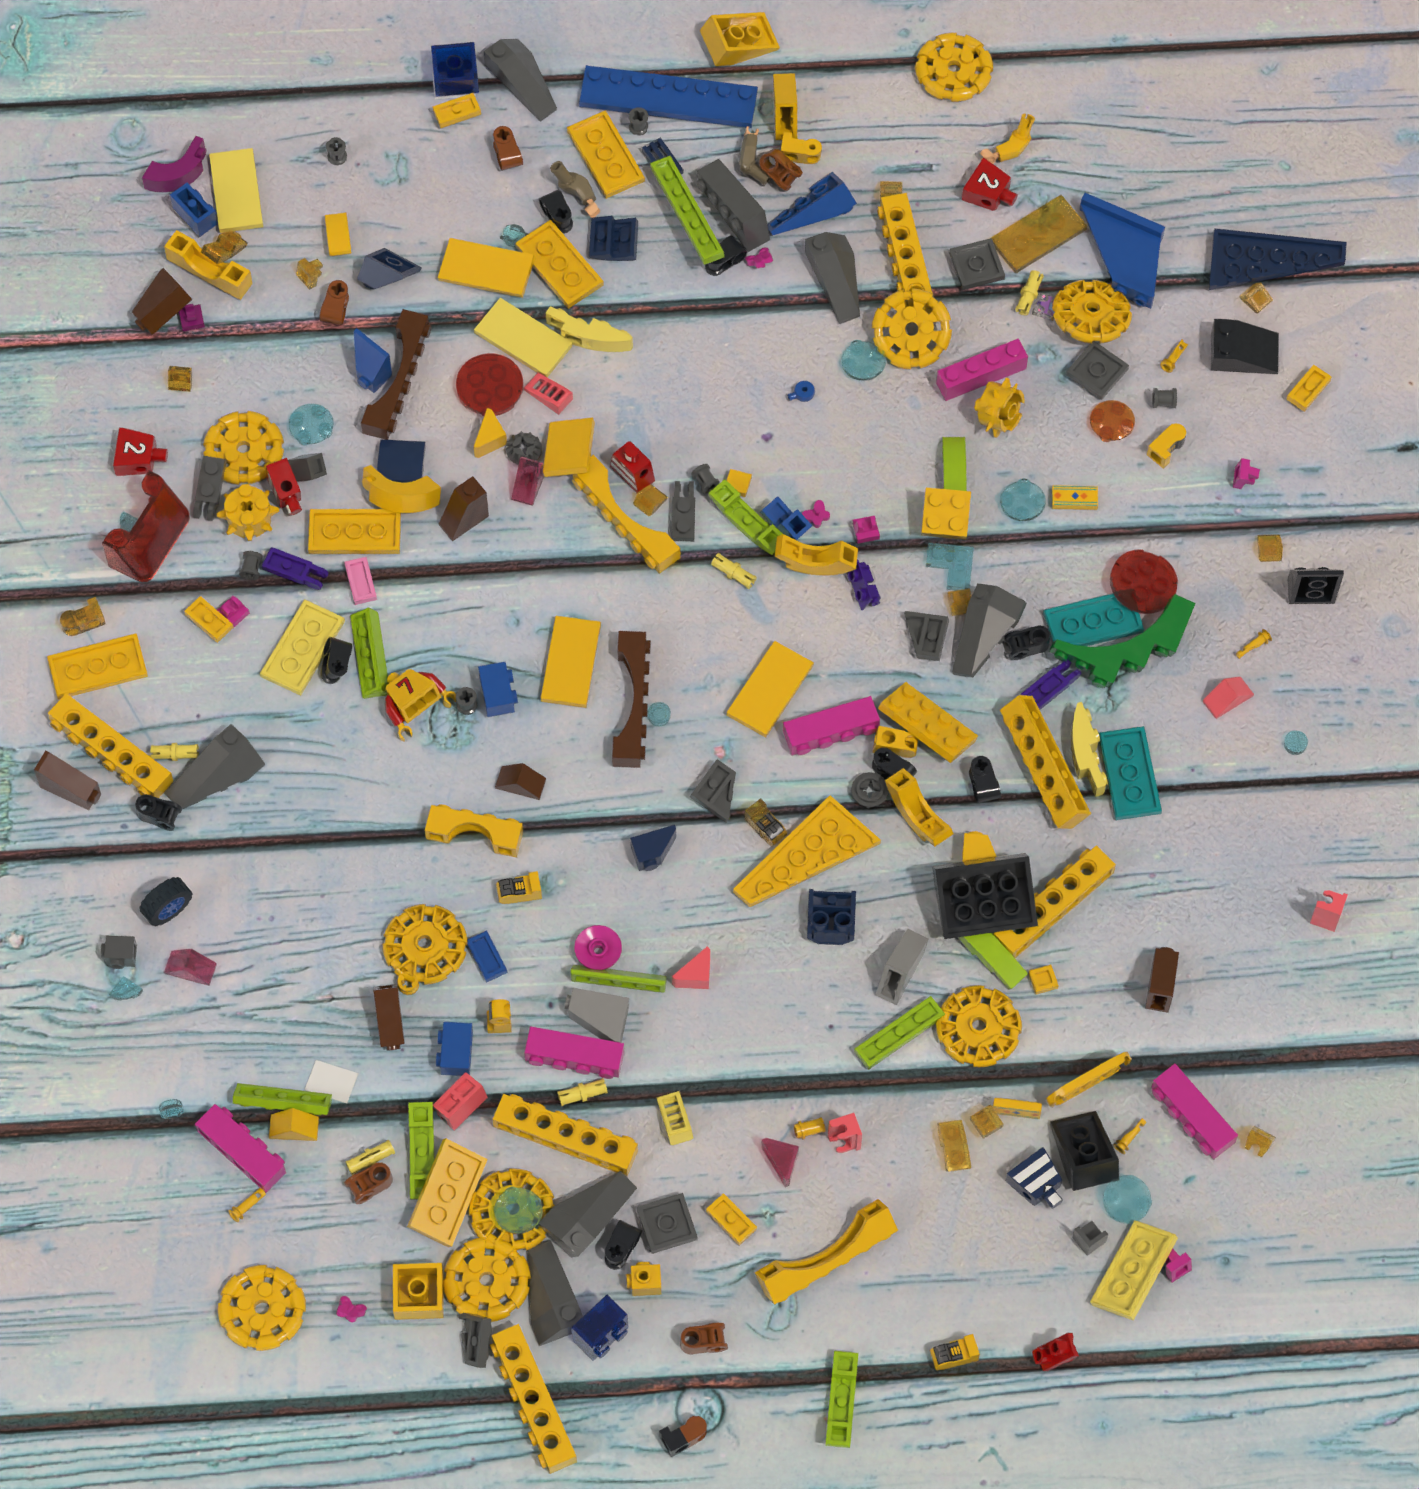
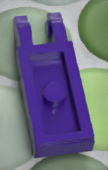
M273 547L270 548L261 566L262 570L302 585L305 584L315 590H321L323 584L319 580L308 577L309 573L311 572L315 576L327 578L329 574L327 570L314 565L311 561Z
M1069 660L1064 661L1056 668L1053 667L1020 695L1033 696L1039 710H1041L1077 680L1082 672L1077 669L1065 678L1062 673L1070 668L1072 662Z

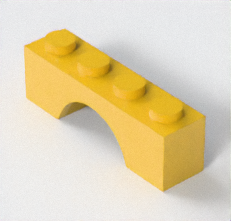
M178 230L174 232L164 246L167 260L239 300L242 299L253 284L250 270L234 261L224 263L214 259L203 251L194 239Z
M443 804L438 806L431 805L425 826L426 839L449 844L456 835L462 832L476 831L482 833L490 840L494 853L517 858L523 835V824L519 823V821L512 818H507L506 820L498 819L491 814H474L467 809L454 810Z

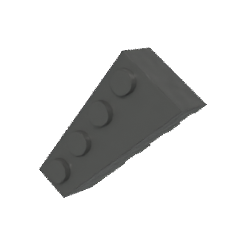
M720 159L697 170L698 180L696 183L698 188L707 195L710 202L718 210L747 252L770 240L765 210Z

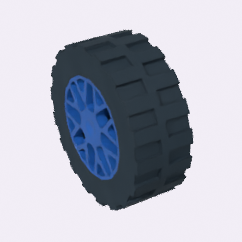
M172 877L153 888L145 896L139 909L152 926L163 925L184 910L192 899L193 893L181 878Z

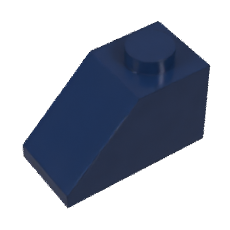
M675 825L630 838V846L639 871H652L663 863L676 839Z

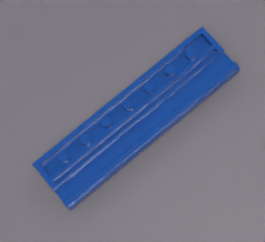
M586 65L579 107L630 113L632 109L639 107L645 109L649 116L745 128L749 126V128H752L758 87Z

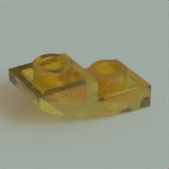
M229 231L219 234L216 242L205 244L201 253L216 264H219L242 251L248 242L242 239L239 233Z
M962 1120L937 1123L946 1171L971 1169L969 1149Z

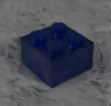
M474 42L431 46L436 97L479 93Z
M607 1294L571 1327L573 1342L592 1361L597 1357L601 1359L609 1352V1346L615 1340L619 1342L627 1335L628 1314Z

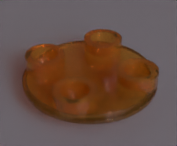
M1108 400L1099 403L1092 410L1090 424L1093 431L1103 442L1121 440L1131 434L1135 425V417L1132 410L1126 404L1116 400Z

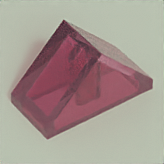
M520 457L511 500L534 505L544 478L542 462Z
M193 949L171 951L164 974L210 986L217 963Z
M769 1138L762 1139L761 1148L784 1186H789L797 1161L799 1146Z

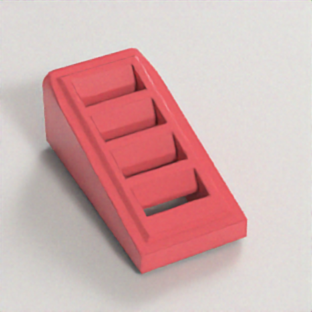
M537 373L524 387L527 393L558 415L573 400V392L540 373ZM538 381L542 382L537 389L533 388ZM545 386H547L548 388L546 389V391L544 393H541V390ZM552 390L554 391L550 397L547 396ZM558 395L561 396L557 401L554 400Z

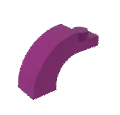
M195 136L184 156L176 162L161 164L151 161L142 177L144 189L153 192H173L187 182L189 185L193 183L203 172L202 160L207 152L204 139Z

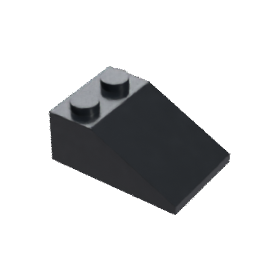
M1214 319L1211 331V371L1278 374L1279 333L1239 320Z
M1299 567L1290 570L1287 579L1289 604H1335L1344 576V570L1329 569L1327 567L1318 569Z
M1096 1111L1050 1121L1062 1165L1073 1191L1119 1180V1159Z

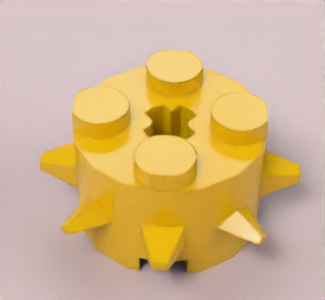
M1008 377L1005 378L1002 384L993 381L988 382L981 398L976 400L974 406L975 411H978L977 415L980 424L987 426L986 432L992 428L995 438L999 436L1001 431H1012L1018 425L1022 414L1019 413L1021 403L1025 404L1023 392L1017 389L1018 384L1016 383L1011 387Z
M243 484L230 494H224L226 499L224 509L217 513V517L227 520L228 530L226 534L234 533L241 538L246 536L248 541H252L254 535L258 537L266 531H272L270 526L271 516L278 513L279 508L269 504L268 496L270 491L266 490L263 492L249 484Z

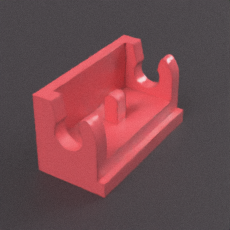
M1326 890L1323 892V895L1331 897L1333 902L1328 904L1325 901H1317L1310 924L1335 932L1348 894L1343 893L1341 895Z
M465 1072L433 1104V1108L440 1119H445L449 1127L455 1131L488 1097L483 1086Z
M854 1113L829 1121V1141L835 1142L842 1139L846 1143L843 1147L836 1149L838 1153L861 1149L862 1132Z

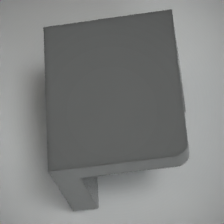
M322 453L304 454L288 460L297 482L314 480L327 475Z
M1090 1221L1081 1229L1080 1227L1075 1228L1072 1238L1088 1256L1106 1243L1108 1233L1106 1231L1101 1232L1094 1222Z

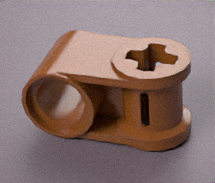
M506 126L497 127L493 133V147L501 171L523 165L522 155L512 130Z
M772 149L760 158L759 164L761 169L783 190H790L794 180L803 174L800 167L793 163L779 149ZM769 156L774 158L775 165L771 164Z
M335 280L329 284L320 311V321L343 325L349 301L348 286L344 281Z
M375 1163L369 1168L349 1177L344 1184L352 1191L355 1203L362 1204L376 1194L388 1189L393 1182V1177L386 1164ZM384 1172L387 1174L385 1179L381 1181L375 1179L378 1173Z
M710 1323L684 1329L680 1339L681 1350L690 1355L707 1352L717 1353L727 1350L728 1344L725 1343L723 1332L725 1324ZM693 1336L698 1340V1343L689 1345L685 1339Z

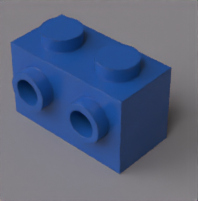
M188 182L170 194L172 208L199 237L217 225L215 209L210 204H207L201 194L196 189L194 190Z
M506 662L478 666L487 717L514 713V704L518 703L516 690H511L510 683H514L512 669L507 670Z
M443 1022V1030H438V1044H442L441 1053L437 1052L436 1067H440L441 1075L462 1076L465 1072L470 1075L473 1041L472 1023Z

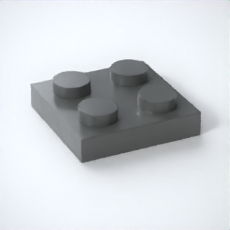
M992 238L950 248L949 254L962 290L1005 280V273Z
M1092 341V344L1085 349L1067 370L1066 376L1102 400L1128 371L1129 365L1097 342Z
M683 1193L637 1207L651 1254L698 1240Z

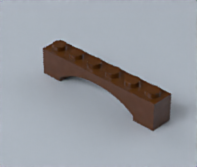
M402 309L396 325L397 339H401L403 344L401 365L388 391L376 403L367 405L361 421L362 434L388 440L390 434L395 432L397 414H401L404 407V401L402 400L404 395H408L411 382L409 381L411 375L415 376L418 368V363H416L418 356L422 357L424 352L425 337L429 338L432 326L429 325L428 315Z
M619 631L618 661H623L630 674L634 699L632 710L624 729L618 737L613 736V767L640 768L641 760H645L646 746H641L642 738H646L647 725L643 724V717H647L648 703H644V696H648L649 682H645V675H649L650 661H646V654H650L651 640H646V632Z

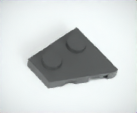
M905 611V618L917 658L940 661L949 623L948 616Z
M717 759L695 788L690 798L727 823L730 818L736 772Z
M459 1314V1319L465 1320L466 1332L461 1333L465 1364L477 1368H486V1362L489 1357V1336L492 1332L491 1319L477 1314Z

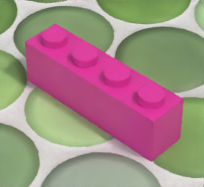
M1018 338L938 370L936 384L945 401L983 387L990 381L995 382L1027 369L1028 355Z
M869 696L783 722V733L791 755H805L812 749L819 747L821 749L828 748L835 742H848L854 739L855 736L862 734L871 735L880 726V718L873 699Z
M530 1026L524 1052L525 1061H529L534 1066L545 1064L551 1065L557 1070H566L567 1068L584 1075L595 1073L606 1079L619 1078L624 1056V1043Z
M1176 1064L1153 1080L1151 1089L1154 1097L1159 1102L1163 1101L1169 1114L1175 1120L1179 1119L1184 1125L1183 1129L1186 1134L1191 1138L1194 1137L1199 1142V1148L1205 1155H1210L1214 1160L1236 1143L1238 1134Z
M214 1104L195 1123L197 1132L267 1193L286 1174L284 1160L278 1154L274 1153L272 1155L267 1151V1145L258 1137L254 1139L249 1134L250 1130L242 1122L237 1124L232 1119L233 1115L227 1108H220Z

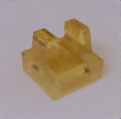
M306 258L298 261L296 275L309 290L317 286V279L322 275L319 269L323 267V264L318 259L308 262Z
M170 366L168 369V390L191 392L192 368Z
M970 588L947 593L952 616L966 614L972 596Z
M991 1105L970 1116V1121L983 1139L992 1135L1004 1125Z
M1254 1126L1247 1136L1245 1149L1250 1150L1253 1144H1258L1260 1147L1258 1156L1262 1157L1272 1146L1276 1137Z

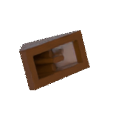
M524 763L506 765L501 767L495 789L540 800L546 777Z

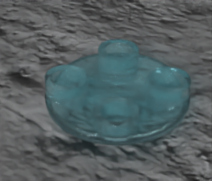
M854 340L842 355V368L853 379L861 381L871 380L880 375L886 365L885 352L882 350V354L879 353L878 347H875L874 343Z
M319 404L302 405L290 416V433L301 445L306 446L322 442L333 433V417L328 409Z
M1022 478L1005 488L1000 496V504L1003 512L1011 519L1030 521L1043 512L1046 498L1039 486L1028 479Z
M1123 1175L1113 1179L1106 1186L1103 1194V1204L1108 1215L1115 1221L1124 1224H1131L1134 1220L1139 1221L1144 1218L1152 1205L1148 1187L1134 1175Z
M507 1188L499 1196L494 1207L495 1219L500 1227L515 1234L526 1233L534 1229L540 1222L543 1214L541 1199L534 1192L525 1188Z

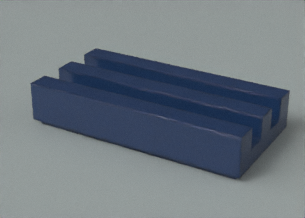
M661 137L657 139V142L649 143L648 147L646 145L642 147V152L650 163L656 161L651 151H654L659 160L665 158L658 149L659 147L666 157L671 156L680 174L684 173V169Z

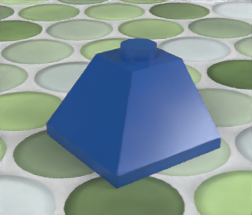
M356 328L354 330L357 382L362 388H368L375 393L392 376L390 355Z

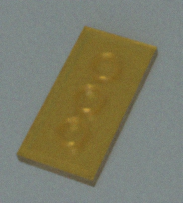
M1059 195L991 238L998 253L1012 270L1018 273L1086 231L1087 225L1065 198Z

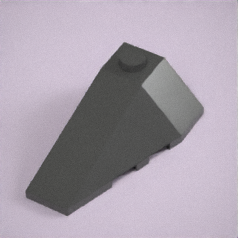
M500 39L484 51L485 66L540 122L557 110L532 52L519 39Z
M824 232L805 239V254L839 324L860 317L854 252L846 236Z
M977 583L968 604L953 665V675L972 678L990 658L989 653L997 643L1000 645L1004 641L1003 636L1010 628L1014 629L1018 624L1027 604L1024 600L998 586Z
M230 724L211 741L165 792V795L172 802L185 809L205 800L211 794L225 791L231 785L249 780L265 766V763L248 739Z
M619 1171L553 1206L537 1224L571 1258L578 1257L599 1235L637 1187Z
M551 1240L529 1249L531 1325L539 1346L584 1330L585 1320Z

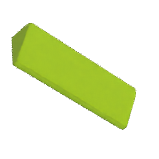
M368 607L350 615L361 692L364 699L388 695L385 690L388 685V673L379 614Z
M573 965L570 972L572 982L661 993L665 992L667 976L615 969L593 970L583 965Z

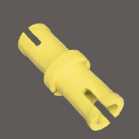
M1032 270L1026 285L1021 289L1020 293L1022 295L1015 308V311L1021 315L1026 316L1029 314L1034 299L1038 297L1037 291L1044 278V275L1040 274L1039 271Z
M720 553L716 554L717 559L713 558L711 565L727 574V578L730 580L735 579L748 589L752 587L751 583L754 585L757 577L741 568V564L733 563Z
M177 743L159 746L151 745L150 753L153 754L150 756L154 760L172 759V761H178V759H196L199 756V751H197L199 746L198 744L178 745Z
M604 1078L587 1084L578 1083L577 1087L557 1091L561 1106L580 1100L585 1102L587 1098L608 1093L606 1084H604Z
M386 1140V1142L372 1149H364V1153L345 1161L351 1175H354V1173L395 1154V1151L390 1141Z

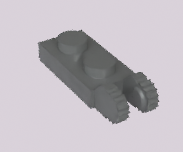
M203 456L195 496L194 518H200L204 502L209 503L207 520H214L216 507L219 505L227 463L226 459Z
M675 481L672 506V540L694 542V481H689L688 484L689 497H680L681 484L680 481Z

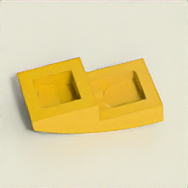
M347 213L325 215L329 255L351 254Z

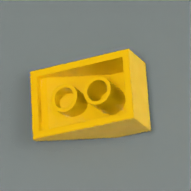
M764 12L711 15L700 29V33L715 66L735 65L777 51L780 48Z

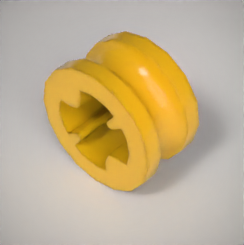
M411 971L404 972L410 976H413V972ZM399 975L397 982L400 992L405 995L416 993L419 988L418 978L415 977L412 987L407 988L406 985L403 986L405 984L404 976Z

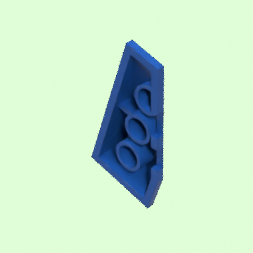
M831 172L809 188L811 192L806 197L797 198L792 209L782 211L767 224L768 231L772 235H776L850 212L857 202L845 183L834 172Z

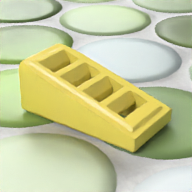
M677 1091L657 1097L670 1145L692 1140L693 1133L680 1092ZM678 1102V1105L664 1108L665 1105ZM679 1111L681 1112V1113L674 1114V1115H671V1116H668V1117H667V1115H669V1114H672V1113H675V1112H679ZM683 1120V1122L670 1126V1124Z

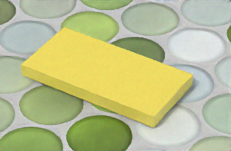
M253 148L209 154L219 232L225 233L262 228L263 220Z
M499 298L474 329L476 335L545 377L551 374L573 346L571 341L502 298Z
M304 599L260 672V677L301 696L324 657L323 651L327 639L337 636L345 622V618Z
M1134 1220L1090 1301L1092 1306L1134 1321L1178 1239L1176 1234Z

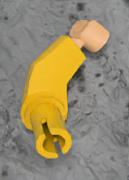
M1026 113L1022 114L1018 128L1013 130L1009 141L996 146L995 153H992L989 149L982 150L980 154L983 158L994 164L997 158L1002 162L1018 157L1031 141L1030 130L1035 121L1034 116L1027 114L1026 117Z

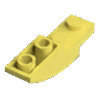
M551 306L546 312V324L561 330V336L571 341L572 345L604 352L631 351L633 348V337L627 331L611 327L604 320L599 321L593 318L591 323L587 324L583 319L574 318L560 308L555 309Z
M1078 702L1071 730L1072 759L1078 779L1087 777L1093 793L1097 797L1104 794L1105 787L1108 785L1105 773L1100 772L1098 767L1099 758L1095 752L1098 742H1100V737L1097 729H1093L1090 723L1092 718L1089 709H1085L1083 703Z

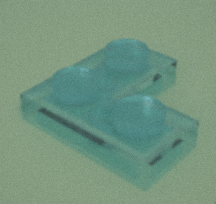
M928 543L926 567L949 569L947 590L969 592L974 547Z

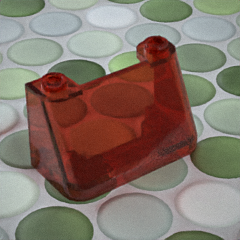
M150 470L142 480V489L145 494L150 496L148 499L149 503L130 532L120 528L111 530L102 542L108 566L139 582H148L155 576L190 519L189 511L184 503L161 476Z

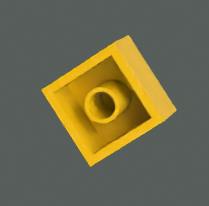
M926 487L921 536L966 540L971 491Z
M442 1263L393 1264V1314L395 1320L444 1318Z

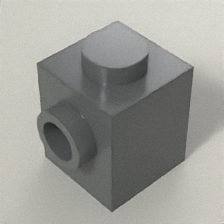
M106 935L105 944H101V958L105 959L106 965L113 969L135 967L137 952L135 937Z

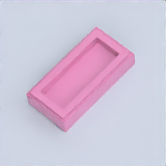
M367 557L345 561L344 564L354 604L358 605L377 600Z

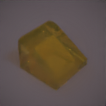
M880 181V202L881 197L902 194V182Z
M1261 282L1253 284L1239 296L1256 314L1273 301Z
M650 484L637 493L633 504L647 516H651L668 497Z
M1257 535L1259 560L1261 562L1281 561L1283 546L1280 535Z

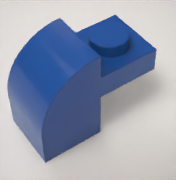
M778 496L760 511L771 525L773 524L784 535L795 540L812 527L798 509L792 512Z

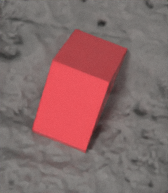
M1241 677L1225 678L1203 699V703L1217 719L1253 697L1254 693Z
M708 946L672 976V985L675 988L709 989L710 948Z

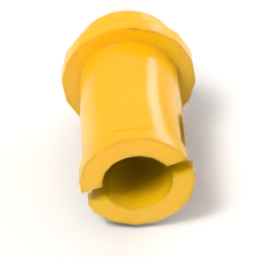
M822 1117L806 1122L798 1121L797 1124H794V1132L797 1139L801 1138L804 1140L806 1136L826 1131Z

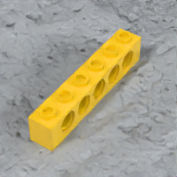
M907 193L881 197L877 212L879 220L883 219L884 222L882 233L884 239L888 238V256L892 257L894 261L891 266L893 276H897L899 281L896 283L897 291H912V288L932 293ZM907 256L909 259H903L902 257ZM912 275L914 276V278H908L906 276ZM905 300V306L914 307L913 300ZM927 304L923 310L930 314L933 308Z
M67 693L48 712L49 724L53 729L67 734V738L74 745L80 744L83 746L85 752L93 759L96 757L100 759L102 765L108 771L117 772L124 783L129 786L133 784L138 788L137 791L140 795L147 794L159 798L174 782L170 771ZM79 720L78 724L69 725L71 721ZM91 733L97 734L94 738H86ZM106 747H114V749L110 752L104 751ZM124 760H132L128 765L121 764ZM142 773H149L148 777L139 778Z
M1018 695L1000 709L1003 721L1009 728L1013 736V742L1023 756V762L1028 766L1032 780L1038 787L1042 800L1052 815V821L1058 829H1072L1091 815V812L1033 696Z
M1097 845L1091 850L1088 848L1079 856L1080 860L1074 865L1072 863L1068 864L1063 869L1062 875L1059 878H1052L1045 885L1046 889L1040 894L1038 892L1034 894L1036 913L1041 916L1040 919H1037L1038 926L1021 928L1024 930L1022 934H1016L1013 930L994 932V936L1014 958L1018 957L1114 874L1116 864ZM1088 869L1092 874L1084 875L1081 870ZM1072 884L1075 886V889L1068 890L1064 885ZM1050 898H1054L1058 901V903L1052 905L1048 903L1047 900Z
M503 1094L492 1119L493 1127L613 1172L621 1171L627 1177L638 1152V1143H635V1140L625 1135L619 1137L607 1128L600 1127L597 1129L590 1126V1123L585 1120L577 1119L576 1121L570 1119L567 1114L561 1111L551 1112L539 1103L533 1102L530 1104L524 1102L523 1098L515 1094H510V1096ZM519 1113H525L528 1115V1117L525 1120H518L515 1118L516 1115ZM541 1121H547L550 1123V1126L542 1129L538 1127V1124ZM564 1129H569L573 1132L568 1137L560 1135V1132ZM588 1137L595 1140L592 1145H585L582 1141ZM615 1146L617 1151L610 1154L605 1151V1148Z
M519 1324L491 1335L493 1343L489 1344L494 1358L499 1357L502 1365L499 1366L503 1379H509L512 1387L508 1388L513 1402L518 1401L521 1409L518 1410L522 1423H528L531 1431L528 1432L531 1444L532 1446L537 1445L541 1454H538L537 1457L543 1469L547 1467L549 1474L577 1463V1456ZM511 1351L519 1353V1357L515 1360H509L506 1355ZM520 1373H526L529 1376L525 1382H519L515 1378ZM529 1395H535L539 1398L535 1404H528L525 1399ZM539 1417H545L548 1423L545 1426H537L535 1421ZM549 1439H554L558 1442V1445L553 1449L545 1447L544 1444Z

